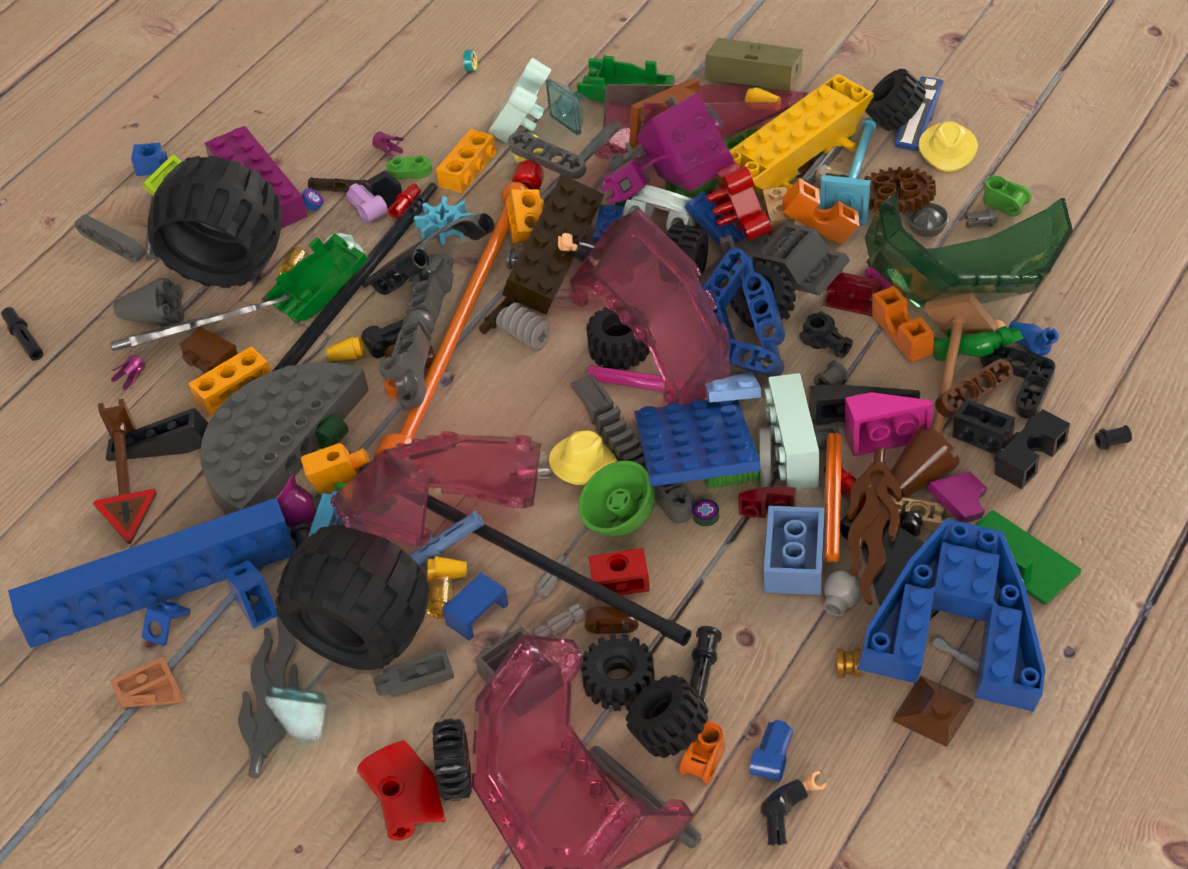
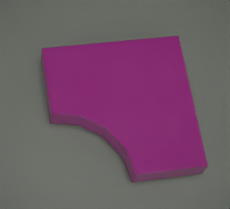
M970 471L929 483L927 490L958 521L968 523L983 518L985 510L980 505L979 498L985 495L987 487Z

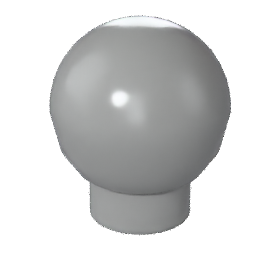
M838 570L830 574L825 582L824 593L826 600L823 608L834 616L842 617L847 609L854 607L862 599L860 577L857 574L851 576L850 570Z

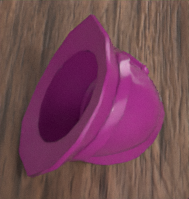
M292 474L277 498L286 525L290 527L302 523L311 524L317 512L312 495L306 489L297 485L294 474Z

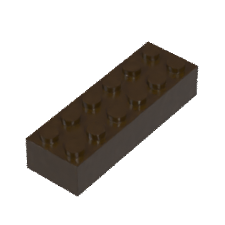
M561 174L506 281L502 295L547 315L575 259L571 257L572 250L562 251L559 249L558 237H562L564 233H569L573 235V244L578 240L583 241L605 194Z

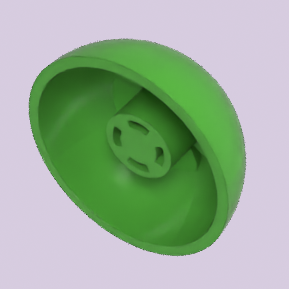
M617 461L608 464L598 470L588 480L581 492L578 505L581 520L588 528L604 536L619 537L631 534L643 526L650 517L655 504V488L650 486L648 472L640 464L633 461Z

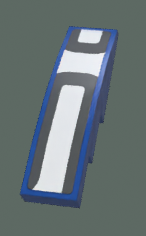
M921 76L919 82L925 86L926 90L924 101L916 114L900 127L895 140V147L918 152L919 139L927 130L929 121H932L944 83L943 80Z

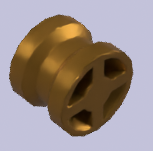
M836 648L837 678H843L845 675L861 677V670H857L861 655L860 648H853L852 651Z

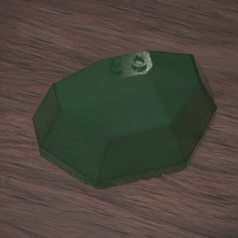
M891 195L878 206L865 235V241L871 267L917 307H925L928 301L972 293L980 304L1030 293L1037 288L1043 277L1050 273L1072 234L1073 228L1065 198H1060L1047 209L990 237L939 248H925L903 228L896 195Z

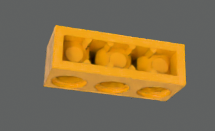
M470 128L436 168L439 187L463 193L473 183L477 175L484 170L491 158H494L496 155L497 147L494 135Z
M251 346L188 384L194 401L209 416H212L234 392L271 371L268 361Z

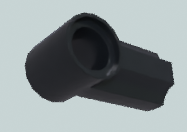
M403 320L381 329L378 326H369L362 332L361 339L374 358L384 357L386 348L396 344Z

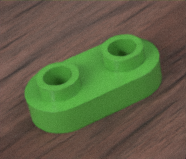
M424 156L395 157L386 165L387 173L395 179L423 178L432 172L431 160Z

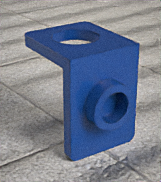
M163 601L159 605L148 607L145 614L142 638L160 646L166 645L171 620L189 615L190 609L172 601ZM153 621L161 625L162 632L159 637L154 636L151 632L150 627Z

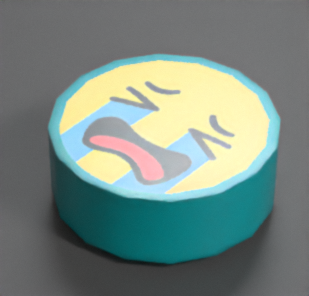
M473 49L465 50L463 54L464 67L468 72L477 70V56Z

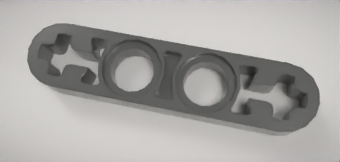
M521 131L513 133L508 139L512 153L534 161L543 167L572 179L581 178L586 173L584 159L577 154ZM536 148L544 149L540 154L532 153ZM555 156L562 157L558 162H551V159Z
M86 214L74 222L76 229L82 236L135 263L145 256V251L138 241Z

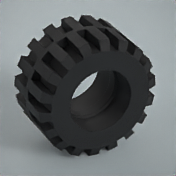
M906 69L894 70L872 90L874 93L873 98L865 112L886 131L896 130L907 123L919 110L925 98V86Z
M674 223L669 228L663 240L659 257V274L663 283L690 289L694 288L692 283L704 272L707 262L709 242L706 229Z
M756 261V265L753 266L754 272L761 274L770 283L771 287L774 288L773 295L781 320L783 318L787 320L790 317L789 310L793 311L795 308L793 302L796 301V295L794 294L795 289L779 266L776 265L774 267L771 262H766L764 265L762 261ZM756 282L752 287V291L758 290L761 282ZM741 285L730 301L731 307L743 323L753 328V320ZM768 304L760 308L759 314L767 311Z
M619 304L613 305L614 307L607 306L602 311L598 310L595 312V316H591L589 323H587L586 329L590 357L592 360H595L597 365H603L606 368H624L626 370L630 369V366L636 367L639 365V361L643 362L647 358L646 355H649L651 351L649 320L636 307L630 308L629 305L619 306Z
M672 675L670 677H661L660 680H654L650 685L645 686L633 699L634 702L629 706L627 710L629 713L626 715L628 730L643 747L655 757L667 758L670 754L674 756L679 751H684L692 742L698 739L697 736L703 732L704 724L708 721V716L706 715L708 707L684 678Z

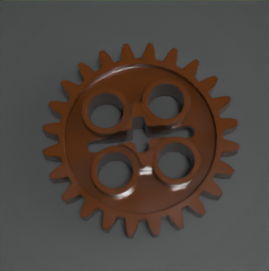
M899 166L897 170H893L889 167L888 171L879 169L880 173L872 172L871 177L865 176V180H870L869 210L874 208V213L883 211V215L888 212L896 215L897 212H901L905 215L908 210L914 213L915 208L922 210L923 205H930V201H934V196H936L935 180H932V175L927 176L926 171L919 173V169L911 171V168L908 167L902 170L901 166Z

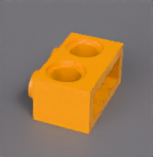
M512 189L506 200L512 243H526L544 209V201L540 199L539 190Z

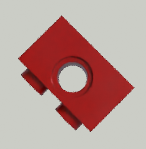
M644 548L588 556L591 580L621 596L650 591Z

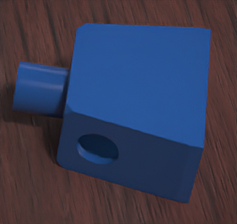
M250 561L235 564L225 572L224 575L232 595L253 628L278 616L264 577ZM251 596L259 598L258 602L252 605Z

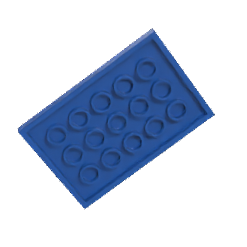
M696 399L692 403H669L665 407L658 408L646 406L634 411L651 487L761 471L760 460L738 400L709 402V400Z

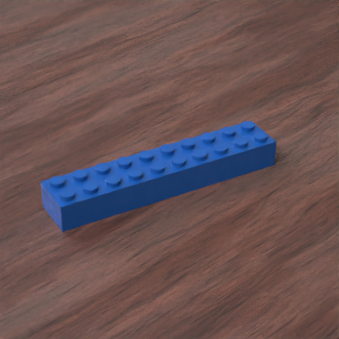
M277 498L19 586L8 590L13 614L30 648L226 580L225 572L235 564L250 561L258 569L262 566L284 560L292 556L294 548Z

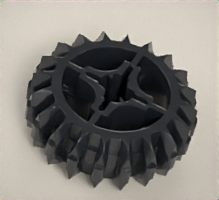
M453 718L435 722L432 740L439 794L444 801H460L464 798H469L472 793L471 761L464 723L461 719L453 720Z

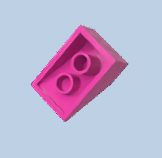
M873 392L846 397L845 436L853 456L873 453L877 447L887 450L906 446L916 430L921 426H925L924 430L926 431L932 428L933 403L931 400Z

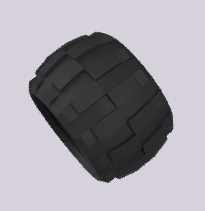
M329 525L328 527H321L315 534L310 535L294 551L282 572L276 591L278 596L275 605L277 607L276 611L286 629L298 641L315 653L349 668L377 670L389 665L395 657L398 658L411 644L424 620L428 605L429 585L423 571L413 558L390 540L357 526Z

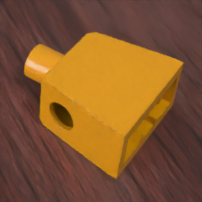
M340 443L300 457L306 477L321 496L323 493L331 495L332 491L335 490L334 484L336 481L345 482L350 485L360 484L362 478L359 467L370 462L364 448L350 454L344 445Z

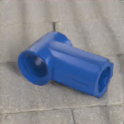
M780 720L768 722L760 747L755 748L751 758L749 769L751 775L778 782L781 781L786 766V753L793 736V728L787 725L786 722Z

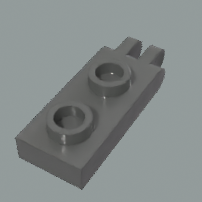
M445 649L387 667L383 670V674L375 676L373 681L379 696L390 694V696L396 697L454 679L455 677Z

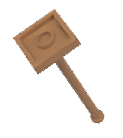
M972 293L928 301L925 304L924 311L946 336L948 329H952L938 397L951 388L962 334L995 330L996 322ZM936 409L932 429L942 435L945 417Z

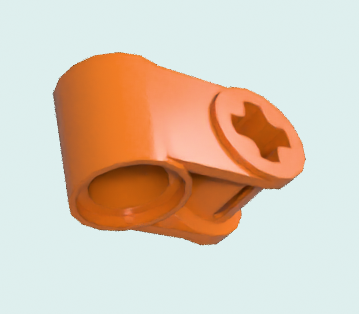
M714 722L704 724L703 732L697 736L698 739L692 742L685 751L679 768L680 774L686 775L688 773L702 778L706 784H710L714 778L717 766L725 752L723 729ZM708 740H716L714 743H706Z

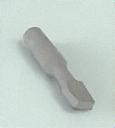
M938 637L935 638L932 645L942 652H947L958 659L959 663L978 674L979 661L965 652L956 650L948 642Z

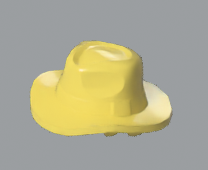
M946 121L929 127L921 135L919 150L926 161L936 169L943 172H955L965 168L974 159L978 150V142L974 134L967 128L956 122Z
M589 430L575 431L569 437L560 441L554 446L548 459L551 471L562 480L574 485H585L598 470L616 462L613 452L602 444V438Z

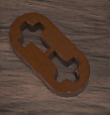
M593 607L585 612L584 627L587 631L595 634L631 633L636 631L639 625L638 620L613 607Z

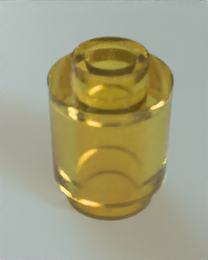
M299 247L289 250L278 268L279 274L283 271L287 273L298 261L308 256L307 252Z
M435 576L428 583L429 594L427 595L428 605L426 612L434 618L442 619L445 618L443 607L454 598L455 587L450 578Z

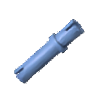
M474 510L438 536L425 540L426 543L408 555L421 567L427 562L428 558L442 556L443 551L484 526V522Z

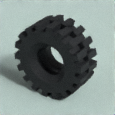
M616 634L610 635V640L605 641L604 637L598 639L599 645L590 644L588 646L589 652L585 651L582 655L583 661H581L580 667L583 688H585L587 697L591 696L592 702L596 705L601 701V706L604 709L608 710L609 705H612L614 711H620V706L625 705L626 710H628L629 706L634 702L635 696L645 686L647 687L655 680L651 651L648 652V646L645 643L640 645V641L636 637H633L632 641L625 634H622L621 639H616ZM614 669H625L630 672L621 679H612L607 676Z

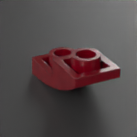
M763 487L741 492L738 496L739 515L766 518L768 506L796 507V488Z

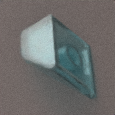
M551 79L545 80L550 116L577 136L580 135L584 117V100L582 95L564 84Z
M266 685V703L289 735L295 736L296 741L312 743L313 739L320 740L326 710L324 694Z

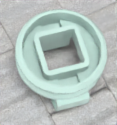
M645 185L644 188L632 196L631 200H626L623 212L624 218L635 225L648 224L654 208L669 212L666 222L667 230L674 223L682 220L684 225L695 227L696 220L685 209L686 204L692 200L686 196ZM640 208L641 215L635 219L634 213Z

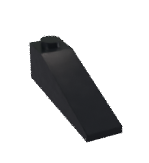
M842 384L810 386L809 411L816 424L845 422L846 397L873 392L920 399V391Z
M195 408L127 432L125 436L127 459L184 454L201 449V442L208 422ZM114 438L108 441L106 459L108 461H116Z

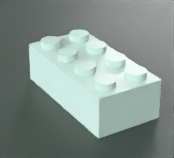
M796 373L768 377L769 388L764 389L766 404H769V406H765L766 421L772 424L769 428H771V441L776 443V445H773L775 461L781 463V465H778L780 481H785L786 487H795L796 490L819 487V449L801 375Z

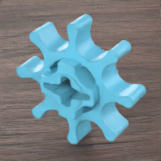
M444 196L442 197V203L437 207L423 203L424 216H414L416 228H421L423 240L443 226L457 219L472 215V213H466L467 209L464 200H461L457 205L450 206L448 205L447 197ZM452 229L439 235L440 244L445 245V238L451 234H456L460 238H465V235Z

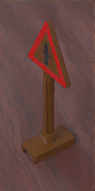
M123 398L118 399L119 406L105 408L103 403H98L99 414L110 437L114 438L119 495L95 500L93 505L128 544H131L157 492L155 489L130 493L125 436L127 432L135 430L136 425Z

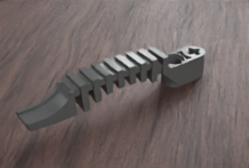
M589 374L571 383V388L584 404L592 424L596 426L599 436H603L604 443L609 444V449L613 453L615 452L616 459L618 461H633L646 469L642 447L639 448L640 441L637 437L633 439V431L630 428L626 430V420L624 417L620 419L621 410L618 406L614 408L613 400L595 377ZM683 482L654 486L655 500L671 521L684 523L692 516V495Z

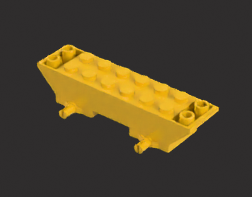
M836 74L732 148L730 153L735 163L743 167L747 166L755 185L753 189L756 193L763 196L764 189L786 187L788 192L793 186L789 182L797 176L798 168L821 151L828 154L835 146H843L851 152L856 150L857 143L848 138L856 133V126L872 100L874 93L844 76Z

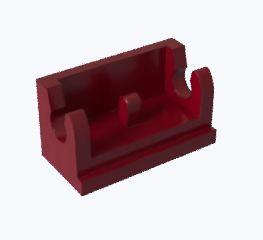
M841 272L829 284L826 290L829 294L825 301V306L873 317L872 296L874 293L882 291V281Z

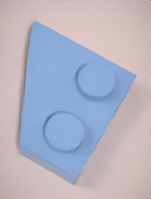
M747 371L706 383L705 394L709 402L761 398V387L753 372Z

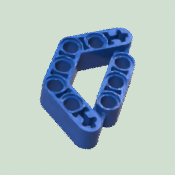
M733 248L723 257L695 300L709 352L723 364L752 371L765 377L780 376L784 371V362L781 359L778 345L784 341L785 330L771 285L761 274L754 272L753 261L743 250ZM725 279H729L728 284L725 287L720 288L721 282ZM756 282H761L760 288L752 291L753 285ZM741 285L762 348L737 341L734 338L726 307ZM714 299L713 306L706 309L707 302ZM768 304L767 311L759 314L760 308ZM721 322L720 329L713 332V326ZM775 328L774 335L767 338V331ZM728 345L727 352L724 355H720V349ZM751 352L750 359L747 362H742L744 354ZM761 359L767 363H774L772 366L768 365L766 367L764 364L761 363Z

